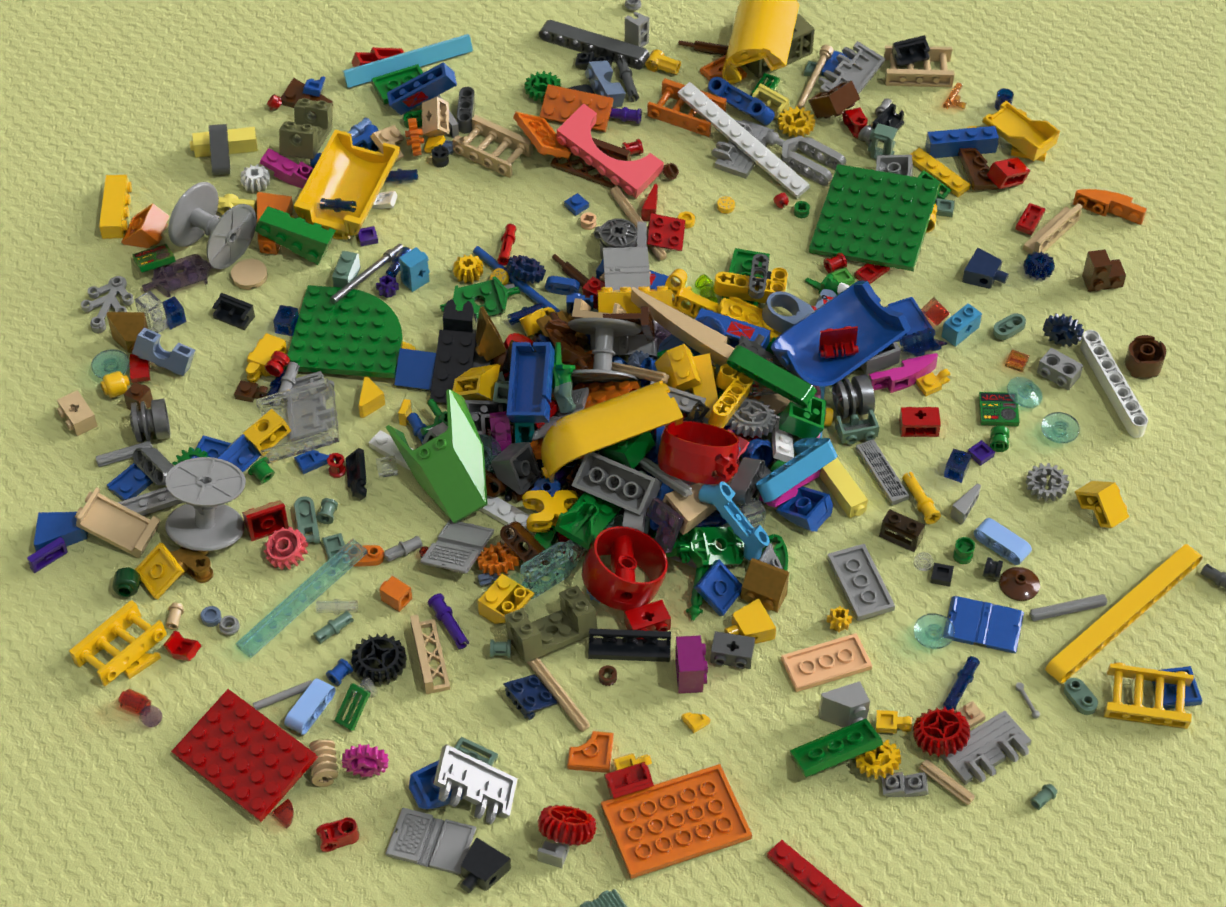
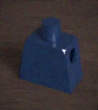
M977 248L964 270L962 282L990 289L995 281L1005 284L1009 274L1001 271V259Z

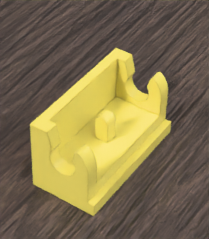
M761 83L752 95V97L758 98L775 112L774 119L777 121L779 114L783 113L784 109L788 110L789 108L788 98Z

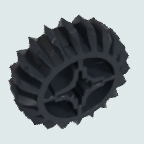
M377 633L376 637L373 638L369 635L368 640L362 638L361 644H356V650L352 652L351 663L353 671L359 679L363 678L364 683L370 680L372 686L375 682H378L381 686L384 681L389 684L390 679L397 680V675H402L403 669L406 667L407 655L405 654L404 646H401L400 640L395 641L394 636L388 638L386 633L383 637H380Z

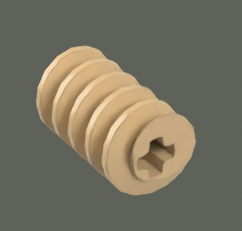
M315 740L309 744V749L318 756L316 761L310 766L312 783L315 786L328 787L334 783L333 779L338 777V772L336 771L337 757L335 756L336 750L334 749L335 742L332 740Z

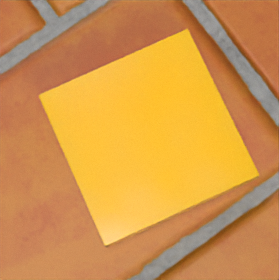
M159 543L135 569L140 574V580L155 599H159L184 572L163 543Z

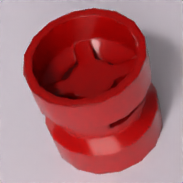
M274 351L271 360L265 365V370L272 376L280 377L284 371L283 368L287 367L290 359L283 352Z

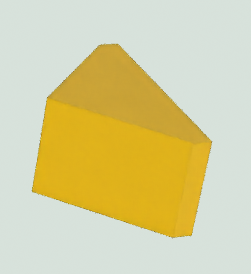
M364 377L359 401L360 418H365L385 405L384 392L369 377Z

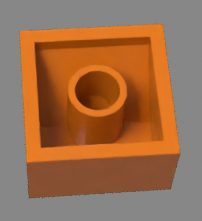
M151 204L132 217L121 243L142 248H149L154 244L157 245L162 239V232L168 226L167 220L169 215L154 204Z

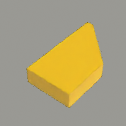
M154 652V654L145 653L123 672L130 679L161 659V656L158 652Z

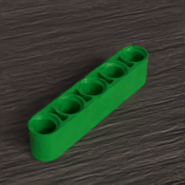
M736 345L726 361L733 369L804 408H807L817 392L816 388L740 345Z

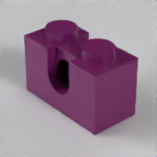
M507 411L490 413L493 456L499 455L512 443L510 420L506 415Z

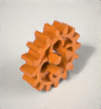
M416 118L408 119L409 131H405V135L410 137V139H406L407 146L412 145L413 156L422 155L420 144L424 143V138L419 137V135H423V130L418 129Z
M500 542L496 546L490 544V548L484 547V552H481L477 558L479 570H483L484 574L489 572L490 575L494 573L500 575L501 572L507 574L509 569L515 570L514 566H519V561H521V558L506 543L501 545Z

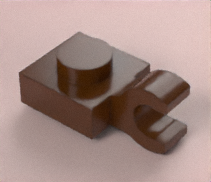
M241 380L234 396L237 400L253 402L255 398L267 401L270 394L266 393L268 390L266 386H259L258 383Z

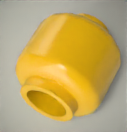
M120 371L104 375L103 381L100 382L104 395H108L110 398L123 395L127 391V386H130L127 375L123 376Z

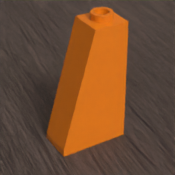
M257 192V223L268 206L289 213L290 216L292 215L294 209L292 196ZM258 233L260 253L277 255L281 245Z

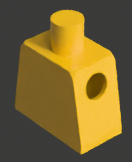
M759 599L732 614V626L724 629L725 633L754 637L755 644L774 640L776 635V627Z

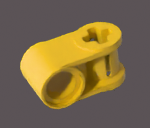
M551 307L541 308L519 319L526 335L531 336L539 332L541 329L536 320L545 315H550L555 310Z

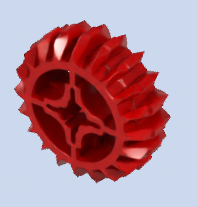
M936 707L934 711L928 709L927 713H921V716L916 719V723L913 726V737L918 748H921L923 752H928L930 756L936 754L938 758L940 755L947 757L950 753L955 755L957 751L962 752L963 747L967 746L970 738V725L967 722L966 716H962L961 712L955 713L953 708L947 710L946 707L943 709Z
M557 804L554 806L550 805L541 811L538 818V831L542 833V836L547 837L548 840H554L555 843L559 842L569 844L570 846L572 844L577 846L580 844L585 845L591 842L596 832V819L585 810H580L579 808L565 805L559 806Z

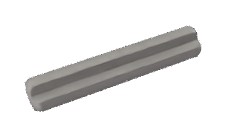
M150 441L98 455L96 456L97 465L101 467L132 458L136 448H153Z

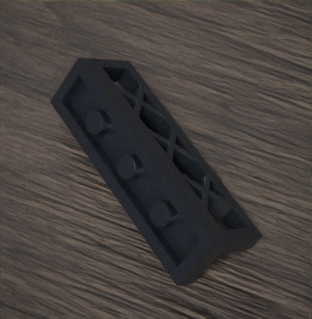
M589 628L588 659L670 662L671 632ZM593 636H602L603 638H594Z

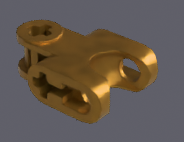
M182 546L177 551H170L184 570L178 578L187 573L200 583L208 582L212 579L213 569L210 567V559L206 556L209 551L191 550Z

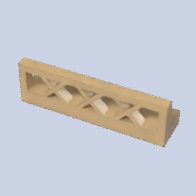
M1078 203L1072 209L1065 207L1024 244L1023 250L1038 258L1079 221L1082 205Z
M418 614L410 616L426 694L450 690L435 619L420 622ZM432 627L433 631L427 636L422 633L421 628ZM429 642L436 646L432 653L425 648ZM432 659L440 662L436 670L429 666ZM438 676L444 679L445 684L433 686V680Z

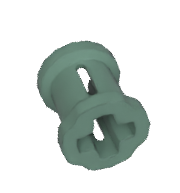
M322 499L321 510L316 516L317 520L323 524L333 523V514L337 510L338 503L333 499Z
M491 639L490 658H494V656H507V658H511V640L496 642L494 639Z

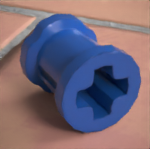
M339 659L337 661L338 664L332 670L326 672L329 681L336 686L342 683L341 680L347 674L353 672L352 666L344 659Z

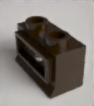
M889 509L882 520L879 537L915 552L923 539L925 524Z

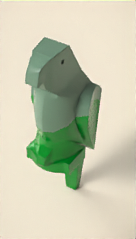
M556 342L552 394L556 398L561 413H573L576 404H573L571 375L573 370H575V365H563L561 342Z

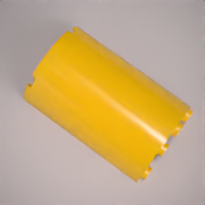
M740 0L723 66L722 75L724 80L728 81L729 84L741 81L742 76L736 67L760 59L765 60L771 71L786 67L799 8L797 0Z
M334 130L294 204L298 217L305 219L309 224L314 225L317 223L322 225L323 229L329 230L331 228L336 230L333 239H349L352 235L356 236L400 153V147L383 143L382 154L353 146L350 133Z

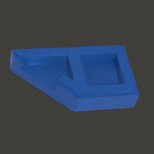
M320 77V80L315 81L314 79L306 80L303 93L320 97L326 77Z
M310 450L294 457L301 472L306 474L328 464L327 458L329 455L319 453L316 450Z

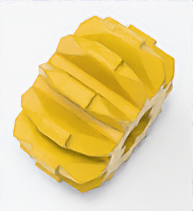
M464 254L463 258L457 257V260L454 262L453 274L459 282L464 281L465 284L467 282L473 284L474 280L479 281L480 277L483 276V263L479 260L478 256L473 257L472 254L469 256Z

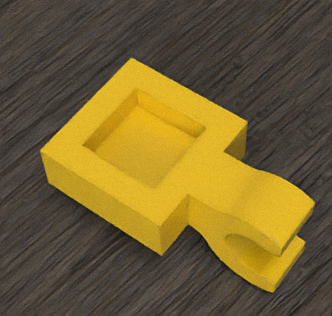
M943 369L936 376L933 372L916 379V385L926 397L942 390V384L950 381L948 376L951 373L948 369Z
M877 710L876 732L897 733V728L905 732L912 731V717H898V711Z
M630 753L613 759L615 770L645 762L646 765L652 764L648 754L635 758L634 753Z

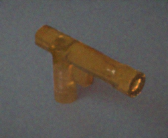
M956 83L943 104L944 108L949 109L952 105L965 109L966 103L960 101L961 96L957 95L962 88L961 83Z

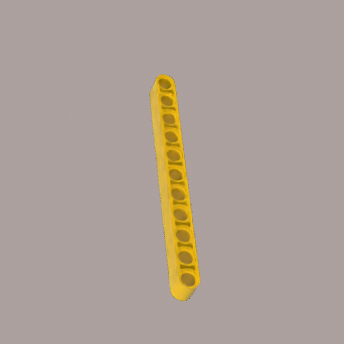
M1188 544L1183 545L1048 663L1045 671L1059 683L1063 684L1196 568L1203 556Z

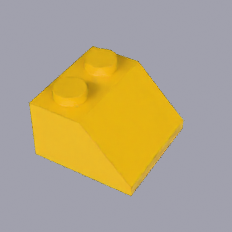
M685 344L667 350L655 362L657 371L669 375L668 382L666 383L669 387L685 391L702 384L691 350Z

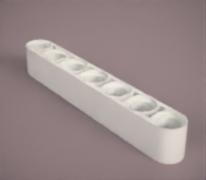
M1094 330L1085 331L1080 346L1083 355L1127 432L1132 437H1142L1148 423L1145 412L1098 332Z

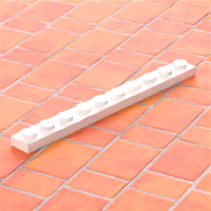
M691 82L677 92L684 102L706 121L711 122L713 127L797 199L810 188L809 183Z
M380 430L369 441L370 448L410 470L390 435ZM487 495L488 505L479 509V511L504 525L511 522H519L528 531L526 521L530 515L497 496L491 497Z

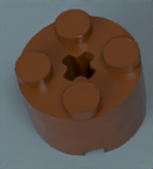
M1141 335L1134 338V341L1129 344L1125 358V365L1130 375L1134 378L1157 377L1165 360L1166 347L1163 342L1160 341L1159 343L1153 336Z

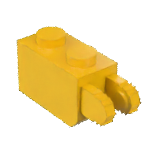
M266 333L258 341L256 348L247 357L248 365L245 369L248 374L247 381L255 383L262 375L265 377L271 375L265 370V365L271 360L274 351L287 353L286 340Z

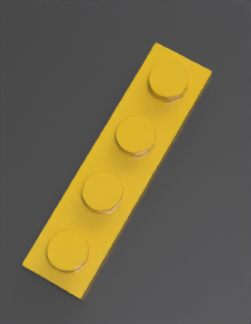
M920 147L909 154L912 155V163L916 168L926 171L952 190L951 193L956 197H960L970 189V183Z

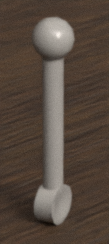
M1017 683L1016 690L1021 692L1032 711V717L1039 718L1040 713L1035 710L1025 693L1024 684Z

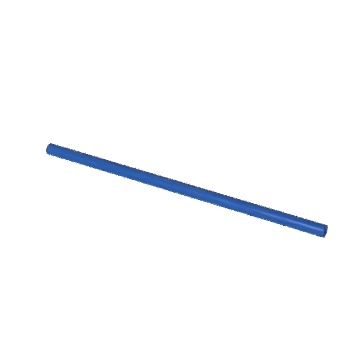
M479 246L474 248L473 253L494 270L502 268L508 272L505 266L500 265L496 259ZM508 272L509 282L514 283L515 287L518 286L520 291L543 309L551 307L556 313L560 312L557 307L524 281L516 279L512 276V273ZM585 334L589 340L588 344L590 345V335ZM612 356V362L622 360L623 364L629 365L619 356Z

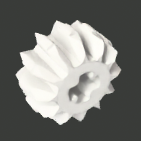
M258 164L256 166L250 165L249 168L244 167V171L241 172V185L245 187L246 191L251 190L252 193L255 191L260 192L261 189L266 190L267 186L270 185V173L266 170L265 166L260 167Z

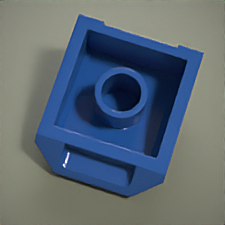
M802 486L798 488L797 495L782 503L776 509V512L804 529L817 532L818 528L827 518L831 517L833 503L830 494Z
M439 760L410 775L409 789L419 808L433 809L450 804L452 789L450 788L449 795L445 802L438 798L440 787L433 785Z

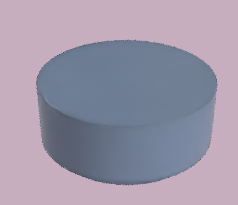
M215 606L204 608L200 615L202 623L208 627L218 625L222 619L220 610Z

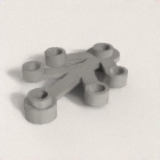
M115 276L109 280L107 285L99 288L95 286L90 287L88 295L92 299L98 298L100 294L108 291L109 293L93 301L84 300L81 302L84 312H90L93 308L102 305L98 315L92 318L90 322L94 333L105 331L106 324L104 319L111 305L115 312H127L126 308L121 306L117 300V293L122 296L125 305L133 304V295L127 292V281L124 277Z

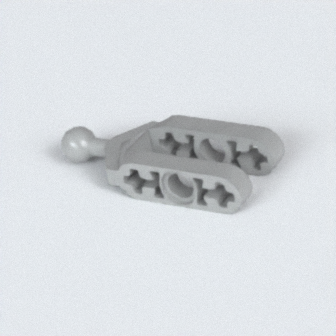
M771 131L766 135L768 144H777L782 147L783 162L792 170L820 185H827L833 178L832 173L825 167L796 153L797 149L835 170L837 164H846V158L841 153L810 137L798 136L784 141L779 138L776 132Z

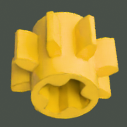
M839 606L836 609H830V615H827L826 622L830 623V629L840 633L844 629H849V624L852 623V616H848L849 610Z

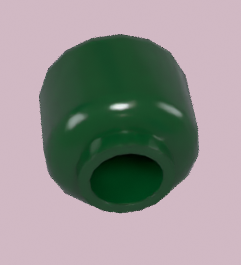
M130 567L118 569L114 575L113 590L121 597L135 595L139 589L140 574Z

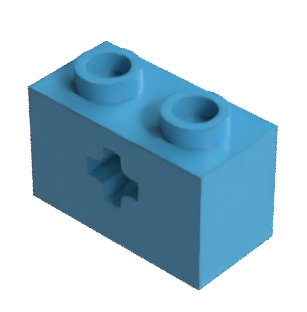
M417 247L399 257L401 282L412 292L429 282L428 256Z
M969 303L944 322L941 337L956 347L980 327L982 313Z

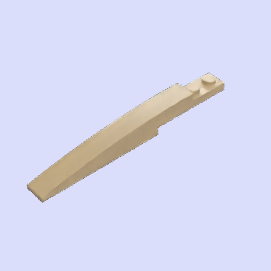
M632 287L631 301L640 309L641 306H649L653 320L702 355L710 353L711 360L720 366L727 364L726 361L733 352L734 347L727 344V337Z

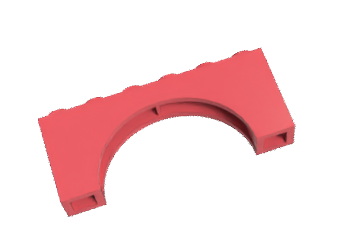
M583 104L557 129V141L569 148L574 155L581 157L586 164L596 168L601 175L608 177L614 185L624 189L628 195L637 198L663 172L664 162L651 153L644 158L634 161L617 160L604 154L595 145L590 133L596 123L597 113Z

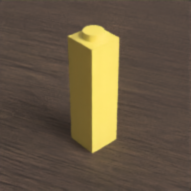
M255 127L227 130L229 154L258 151ZM209 132L192 133L193 140L190 141L191 151L195 152V158L211 156Z
M838 458L820 469V479L849 519L866 512L868 499Z

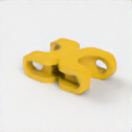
M544 490L527 491L522 497L524 507L539 512L528 517L526 521L527 529L531 532L550 531L552 525L556 526L560 513L568 512L567 509H570L579 499L577 492L573 490H558L555 492L554 497H551Z

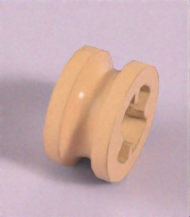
M587 212L581 215V227L583 229L591 230L596 227L595 214Z

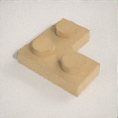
M395 125L373 132L370 136L382 154L383 143L396 145L404 140V137ZM401 151L395 162L401 160L404 157Z

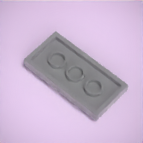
M865 544L828 554L827 559L857 621L895 611V604Z

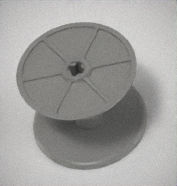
M200 182L190 187L176 203L169 220V238L174 245L186 247L197 242L204 234L210 235L207 244L208 261L216 269H225L237 261L249 247L255 233L256 213L251 206L239 204L227 210L219 219V215H216L219 202L216 188L211 183Z
M579 318L568 322L569 328L576 332L595 335V350L592 351V354H594L593 369L574 370L571 375L573 383H606L610 381H638L639 383L638 378L634 375L612 371V356L615 355L613 351L614 337L639 334L642 331L641 325L612 318Z
M211 457L188 459L172 467L166 476V487L172 496L186 504L175 509L166 520L165 528L170 539L182 547L197 551L219 550L238 541L244 532V521L236 510L225 504L233 501L243 492L246 484L243 472L236 465L228 461Z

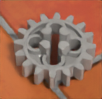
M1040 463L1039 468L1033 466L1032 471L1029 470L1026 478L1027 490H1032L1031 495L1037 494L1038 500L1043 497L1045 502L1048 501V498H1051L1052 501H1055L1056 497L1061 499L1062 495L1067 492L1069 481H1067L1068 475H1063V469L1057 470V465L1051 467L1050 463H1047V466ZM1047 474L1050 475L1049 482H1048V486H1049L1048 490L1045 489V485H1046V482H1047V479H1046V475H1047Z

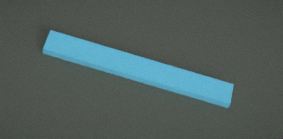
M469 34L344 70L346 86L350 88L372 81L371 78L419 64L421 67L472 52L471 38Z

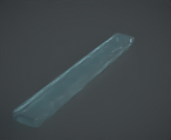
M352 538L236 643L237 647L248 657L252 658L367 554V549Z

